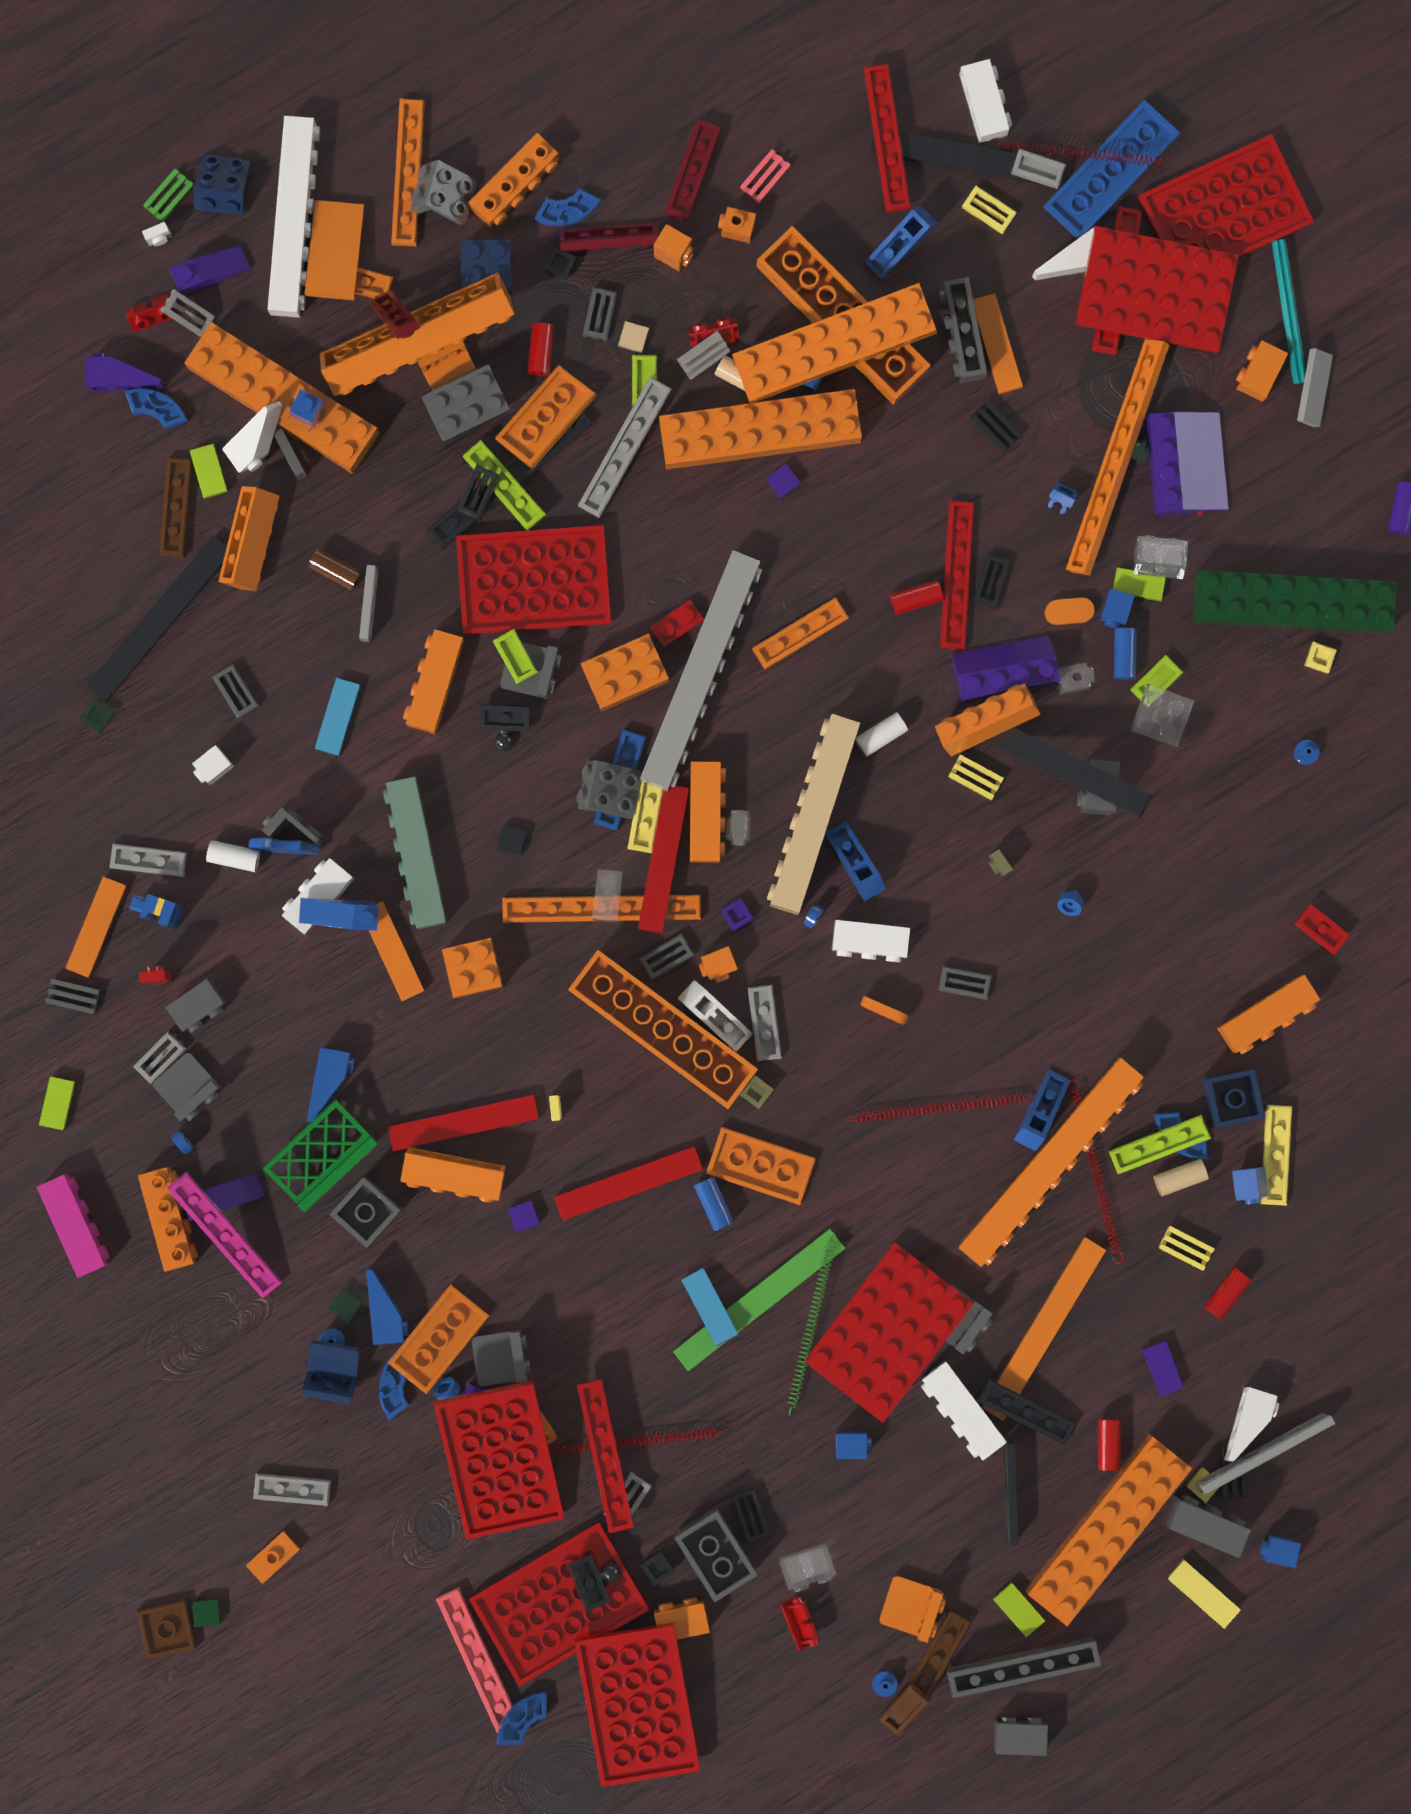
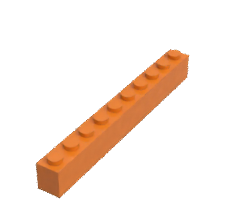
M1118 1057L960 1242L958 1248L980 1267L984 1264L990 1265L998 1255L995 1253L1000 1245L1005 1247L1014 1236L1011 1232L1018 1225L1021 1228L1030 1218L1027 1213L1033 1206L1037 1209L1046 1199L1044 1193L1049 1188L1052 1190L1056 1188L1062 1180L1060 1177L1065 1169L1070 1171L1078 1162L1076 1156L1081 1150L1086 1152L1095 1141L1092 1137L1097 1131L1102 1133L1111 1123L1108 1120L1114 1112L1120 1113L1127 1104L1125 1101L1130 1093L1135 1095L1143 1086L1141 1080L1144 1077L1122 1058Z

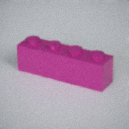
M64 1174L38 1186V1192L77 1278L109 1265L107 1261L110 1258L106 1247L104 1245L101 1246L97 1239L99 1231L95 1223H90L88 1219L89 1209L83 1199H79L76 1192L79 1190L75 1178H70L69 1174Z

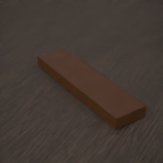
M168 457L166 459L159 556L185 558L192 473L191 459Z
M948 1609L934 1638L930 1641L905 1688L912 1682L929 1697L931 1696L971 1624L969 1619Z

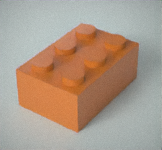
M649 634L581 663L583 672L601 712L669 682L667 673Z

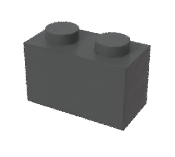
M206 979L165 1008L182 1032L189 1030L190 1033H193L203 1026L201 1021L209 1016L213 1019L224 1011L222 1007L226 1005V1002L211 980Z
M1003 1715L1001 1719H995L994 1750L996 1754L1047 1756L1048 1725L1045 1721H1041V1717L1028 1716L1026 1720H1016V1716Z

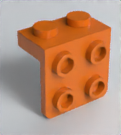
M463 341L458 344L451 343L446 345L440 352L424 355L418 361L431 389L475 368Z
M894 1576L879 1618L880 1623L916 1635L918 1640L928 1643L929 1637L934 1638L938 1626L935 1619L937 1613H942L946 1599L942 1598L943 1593L939 1589L900 1576Z

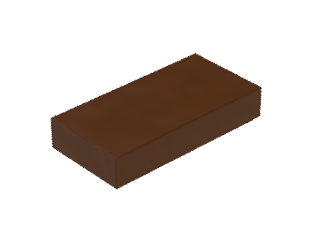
M911 1682L879 1716V1721L896 1735H899L930 1702V1697Z

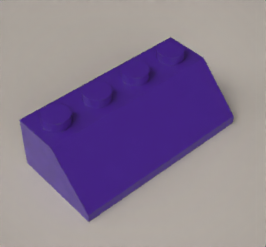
M1049 636L951 654L961 703L995 695L998 696L1007 692L1012 686L1024 683L1028 689L1055 685L1061 681L1056 656Z

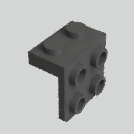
M440 160L423 165L418 172L419 180L417 187L411 196L412 204L410 210L417 214L432 210L459 225L465 224L470 210L469 201L473 198L477 186L476 180Z
M522 642L538 673L516 684L505 664L500 686L506 690L547 699L549 693L553 694L556 679H553L555 669L559 670L562 655L558 654L559 650L557 647L548 646V648Z
M598 760L587 761V764L582 769L583 783L582 788L577 794V809L601 812L626 819L633 818L641 783V771Z
M280 808L276 814L271 813L262 823L265 826L262 831L273 839H276L288 823L291 822L317 845L321 846L323 844L319 839L322 834L309 824L306 827L300 822L303 818L291 808L287 811Z
M190 1053L184 1054L153 1083L156 1091L176 1112L174 1115L180 1122L186 1120L190 1122L200 1113L199 1108L205 1103L207 1105L212 1103L219 1096L217 1092L222 1088Z
M950 1284L974 1303L946 1340L947 1343L964 1354L965 1351L970 1352L978 1341L975 1337L980 1330L985 1332L993 1321L990 1319L992 1313L960 1289Z
M521 1329L475 1336L472 1339L477 1380L480 1386L514 1381L517 1383L527 1382L528 1375H532L530 1360H525L524 1350H528L526 1335H521Z

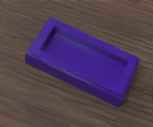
M1165 1340L1142 1349L1160 1397L1184 1388Z

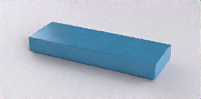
M336 678L316 742V750L337 756L340 755L360 690L359 684Z
M704 1268L682 1279L716 1346L739 1335Z

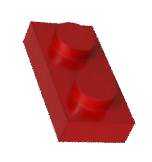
M689 600L652 625L650 630L662 647L666 648L702 623L704 618L692 601Z
M1311 904L1308 905L1294 923L1331 954H1335L1349 937L1346 931Z
M146 967V972L139 973L140 983L173 982L172 972L166 971L165 967Z

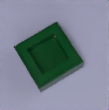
M219 1598L193 1601L195 1627L221 1624Z

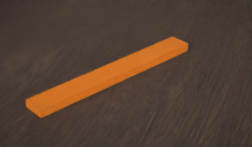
M644 895L502 898L503 923L639 921ZM669 895L665 920H701L700 895Z
M1085 1237L1082 1239L997 1380V1383L1019 1394L1021 1393L1106 1252L1105 1249ZM984 1404L981 1407L1002 1421L1006 1418V1415Z

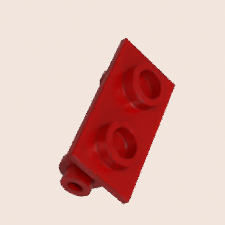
M164 294L161 297L152 299L153 307L148 308L146 302L129 307L130 310L126 311V317L133 331L144 330L155 324L171 320V317L160 311L163 306L165 307L166 300L171 295L167 296V294ZM174 307L170 309L171 311L180 316L179 311L177 309H175Z
M726 317L716 320V324L707 325V323L693 325V329L687 330L690 337L694 336L693 339H690L691 348H694L716 331H718L726 344L735 342V339L740 338L738 329L733 330V327L738 326L736 320Z
M795 1595L781 1603L780 1606L798 1651L803 1650L809 1645L810 1647L818 1645L820 1636L817 1634L814 1623L807 1620L811 1616L806 1606V1600H802L801 1596Z

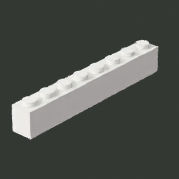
M284 116L268 311L270 315L300 318V310H305V296L302 295V287L306 286L307 271H304V264L308 262L310 250L309 247H306V240L311 238L312 224L308 223L309 214H313L314 200L310 199L311 189L315 190L316 175L312 174L313 165L317 166L318 151L314 150L315 141H319L320 127L316 126L314 118Z

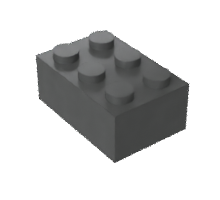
M487 363L420 394L442 441L510 410Z
M1183 1493L1181 1497L1173 1495L1162 1522L1164 1525L1175 1532L1240 1558L1251 1531L1245 1526L1246 1521L1231 1513L1223 1516L1222 1511L1207 1503L1203 1507L1199 1506L1200 1502Z
M717 1507L675 1533V1540L714 1602L757 1576L755 1567Z

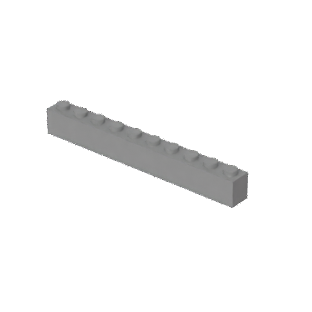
M734 550L732 551L640 781L667 792L670 786L675 787L680 775L676 772L679 763L684 765L689 753L688 750H685L688 741H694L698 728L694 727L697 718H703L708 706L704 704L706 696H712L717 684L713 681L716 672L721 674L726 660L722 659L725 650H731L735 637L731 636L734 627L739 628L744 617L740 613L743 605H749L753 592L749 591L753 582L758 583L762 569L759 568V560Z

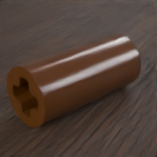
M319 548L315 551L308 566L313 571L351 591L355 589L362 576L361 570Z

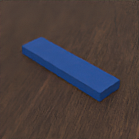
M623 729L612 764L637 770L647 736ZM597 812L594 824L617 831L621 817Z

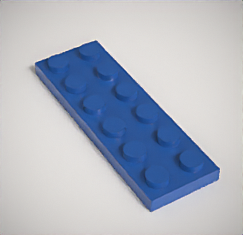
M1144 100L1097 149V158L1100 150L1101 158H1103L1104 151L1106 150V160L1109 151H1111V160L1115 151V161L1114 157L1112 162H1110L1109 158L1105 161V156L1102 161L1100 156L1098 160H1096V155L1093 160L1090 157L1044 205V209L1074 237L1080 238L1098 222L1150 167L1151 161L1149 166H1147L1146 162L1144 164L1146 155H1148V163L1152 155L1153 163L1155 156L1158 158L1179 136L1180 132ZM1118 152H1120V161H1121L1123 152H1124V160H1125V161H1126L1127 154L1129 153V163H1128V158H1127V161H1126L1125 164H1124V162H1123V159H1122V162L1119 163ZM1132 154H1134V162L1138 154V163L1140 162L1141 155H1143L1144 166L1142 165V159L1139 165L1137 160L1135 164H1133V160L1130 163Z

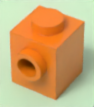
M727 207L726 214L721 213L718 228L722 229L721 237L750 243L756 214Z
M729 946L702 956V963L698 964L703 978L708 976L710 981L715 979L716 983L729 979V973L738 970Z

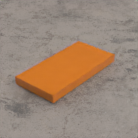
M315 200L305 296L355 301L364 217L363 204Z
M558 365L495 439L531 469H534L594 400L596 394Z
M721 1127L706 1174L801 1205L816 1158Z
M450 1284L389 1360L388 1364L427 1394L489 1315Z

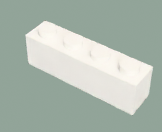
M945 1360L921 1377L924 1382L921 1388L929 1398L934 1395L939 1402L936 1407L944 1418L948 1415L954 1422L951 1425L952 1429L959 1438L963 1435L969 1442L966 1447L974 1458L980 1456L984 1460L1007 1443Z

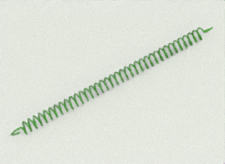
M834 1232L832 1233V1234H834V1241H833V1242H826V1243L831 1244V1243H834V1242H835V1237H836V1236H835V1233H834ZM825 1246V1248H828V1249L835 1248V1247ZM833 1250V1251H824V1252H826V1253H828V1254H830V1255H832V1256L823 1255V1257H826V1258H828V1259H830V1260H821V1261L830 1264L829 1262H831V1261H833V1260H832L831 1258H829V1257H833V1256H834L833 1254H831V1253L835 1252L834 1250ZM819 1269L820 1271H823V1272H825V1273H827V1274H818V1275L827 1278V1277L824 1276V1275H829V1273L826 1272V1271H829V1270ZM817 1278L818 1280H821V1281H823V1282H825V1283H816V1284L825 1287L824 1285L827 1284V1282L824 1281V1280H828V1278H827V1279ZM815 1287V1289H818V1290L822 1291L823 1293H821V1292H814L815 1294H818V1295H820V1296H822V1297H814V1296H813V1298L818 1299V1300H820L821 1302H817V1301H811V1302L820 1305L819 1303H822L823 1301H822L821 1299H819V1298H824V1296L821 1295V1294H824V1293H825V1292H824L823 1290H821V1289H826V1287H825V1288ZM820 1305V1306H811V1307H813V1308H815V1309H818V1308H816V1307H822V1306ZM818 1309L819 1311L809 1310L810 1312H813V1313H815V1314H817V1315H808V1316L817 1319L816 1317H818L819 1314L816 1313V1312H820V1309ZM807 1319L808 1321L813 1322V1323H815L814 1321H818V1319H817V1320ZM815 1323V1325H812V1324H806V1325H808V1326H810V1327H813V1326H816L817 1323ZM813 1327L814 1329H807V1328H805V1330H808V1331L814 1333V1332L811 1331V1330H816V1328H815V1327ZM804 1333L805 1335H808V1336L812 1337V1338H804V1337H803V1339L808 1340V1341H810L811 1343H805V1342H801V1343L810 1346L809 1344H812L813 1342H812L811 1340H809V1339H814V1337L811 1336V1335H814V1334ZM810 1346V1347H801V1348H803V1349H805V1350H808V1349H810V1348H812V1347ZM808 1350L809 1352L799 1351L800 1353H803V1354L807 1355V1357H805V1356H798V1357L803 1358V1359L808 1358L809 1356H808V1354H806V1353H810V1350ZM797 1360V1362H800V1363H803V1364H805L804 1362H808V1361H799V1360ZM803 1368L804 1370H796V1369H795V1371H798V1372L804 1374V1373L801 1372V1371H806V1369H805V1368ZM794 1374L795 1376H798V1377H800V1378H802V1379H793V1380H795V1381L800 1382L801 1384H794V1383H792V1385H795V1386L802 1385L803 1383H802L801 1381L804 1380V1378L801 1377V1376H804V1375ZM798 1391L799 1393L790 1392V1394H793L799 1398V1396L796 1394H800V1391ZM788 1397V1398L793 1399V1400H795V1401H797L796 1399H798V1398ZM797 1401V1402H787V1403H790V1404L795 1405L794 1403H798V1401ZM791 1407V1408H790V1410H789V1416H790V1414H791L792 1408H796V1407Z

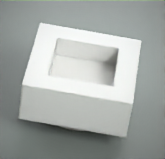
M165 222L142 231L149 246L163 245L168 241V238L172 237Z

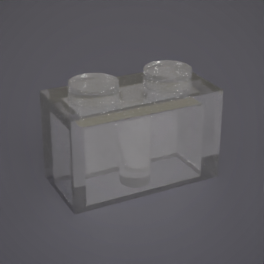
M1138 536L1134 548L1133 574L1183 579L1187 566V541L1177 538L1164 539L1153 536Z
M598 869L592 918L594 921L618 923L623 872Z
M826 1542L779 1558L788 1590L794 1589L795 1592H799L809 1588L808 1584L818 1581V1584H823L833 1579L832 1576L836 1575Z

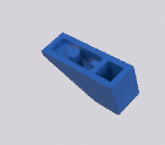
M922 206L912 209L869 256L865 263L882 280L925 239L938 223Z
M846 821L825 833L829 843L864 901L886 889L879 872Z
M300 898L298 922L352 930L377 931L379 906L371 901Z
M320 1048L307 1122H311L323 1111L348 1078V1073H353L355 1059L351 1058L352 1053Z
M1048 1069L1015 1135L1014 1140L1034 1151L1039 1148L1046 1138L1071 1080Z
M374 1268L367 1269L373 1345L404 1342L405 1336H409L408 1321L403 1320V1314Z

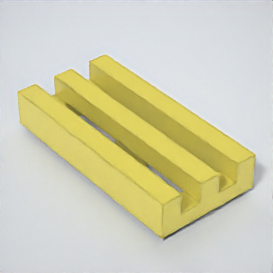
M977 186L974 187L962 206L964 210L1001 234L1005 232L1017 213ZM977 194L1009 216L1007 218L976 199L975 195ZM970 203H973L980 209L984 210L985 212H987L988 214L1002 222L1003 225L999 224L986 214L982 213L981 211L970 205Z
M962 755L959 756L948 776L990 800L993 799L1004 779ZM964 763L996 781L995 784L960 766V764ZM957 770L991 788V792L989 793L956 775Z
M1171 1226L1168 1227L1158 1247L1204 1271L1205 1265L1214 1251V1248ZM1171 1233L1205 1249V1254L1171 1238ZM1167 1241L1201 1258V1262L1198 1263L1165 1246Z

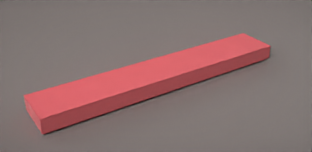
M458 1587L436 1597V1601L498 1734L500 1724L513 1704L463 1594Z

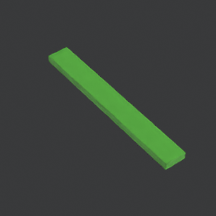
M828 1229L726 1309L737 1332L741 1331L822 1267L821 1264L825 1265L826 1262L821 1260L830 1259L823 1257V1255H832L824 1251L834 1250L835 1252L831 1253L834 1256L829 1257L833 1259L845 1249L837 1237H835L834 1243H826L834 1241V1234H832L831 1229ZM825 1246L835 1247V1248L828 1249V1248H825ZM704 1326L677 1347L673 1353L689 1371L721 1345H715L706 1326Z

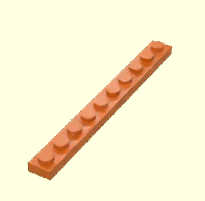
M1147 339L1144 341L1066 570L1072 573L1090 575L1169 348V344L1164 341Z

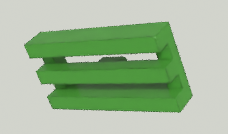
M174 169L143 206L163 223L193 189L194 184L187 180L184 175L180 174L178 170ZM176 178H178L177 182L170 188V190L153 208L152 206L155 204V202L162 196V194L169 188V186L176 180ZM184 183L186 186L160 214V209Z

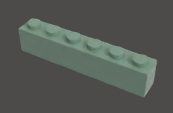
M411 777L387 782V789L383 790L385 803L390 804L392 813L388 814L390 827L396 829L397 837L393 838L396 853H401L402 862H398L401 877H406L407 886H403L406 901H411L412 910L408 911L411 925L415 924L416 929L447 924L417 778Z

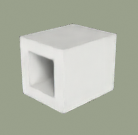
M216 745L192 763L196 768L193 771L195 776L201 783L206 781L210 785L234 767Z

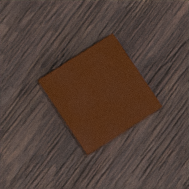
M186 1599L136 1611L146 1660L197 1648Z

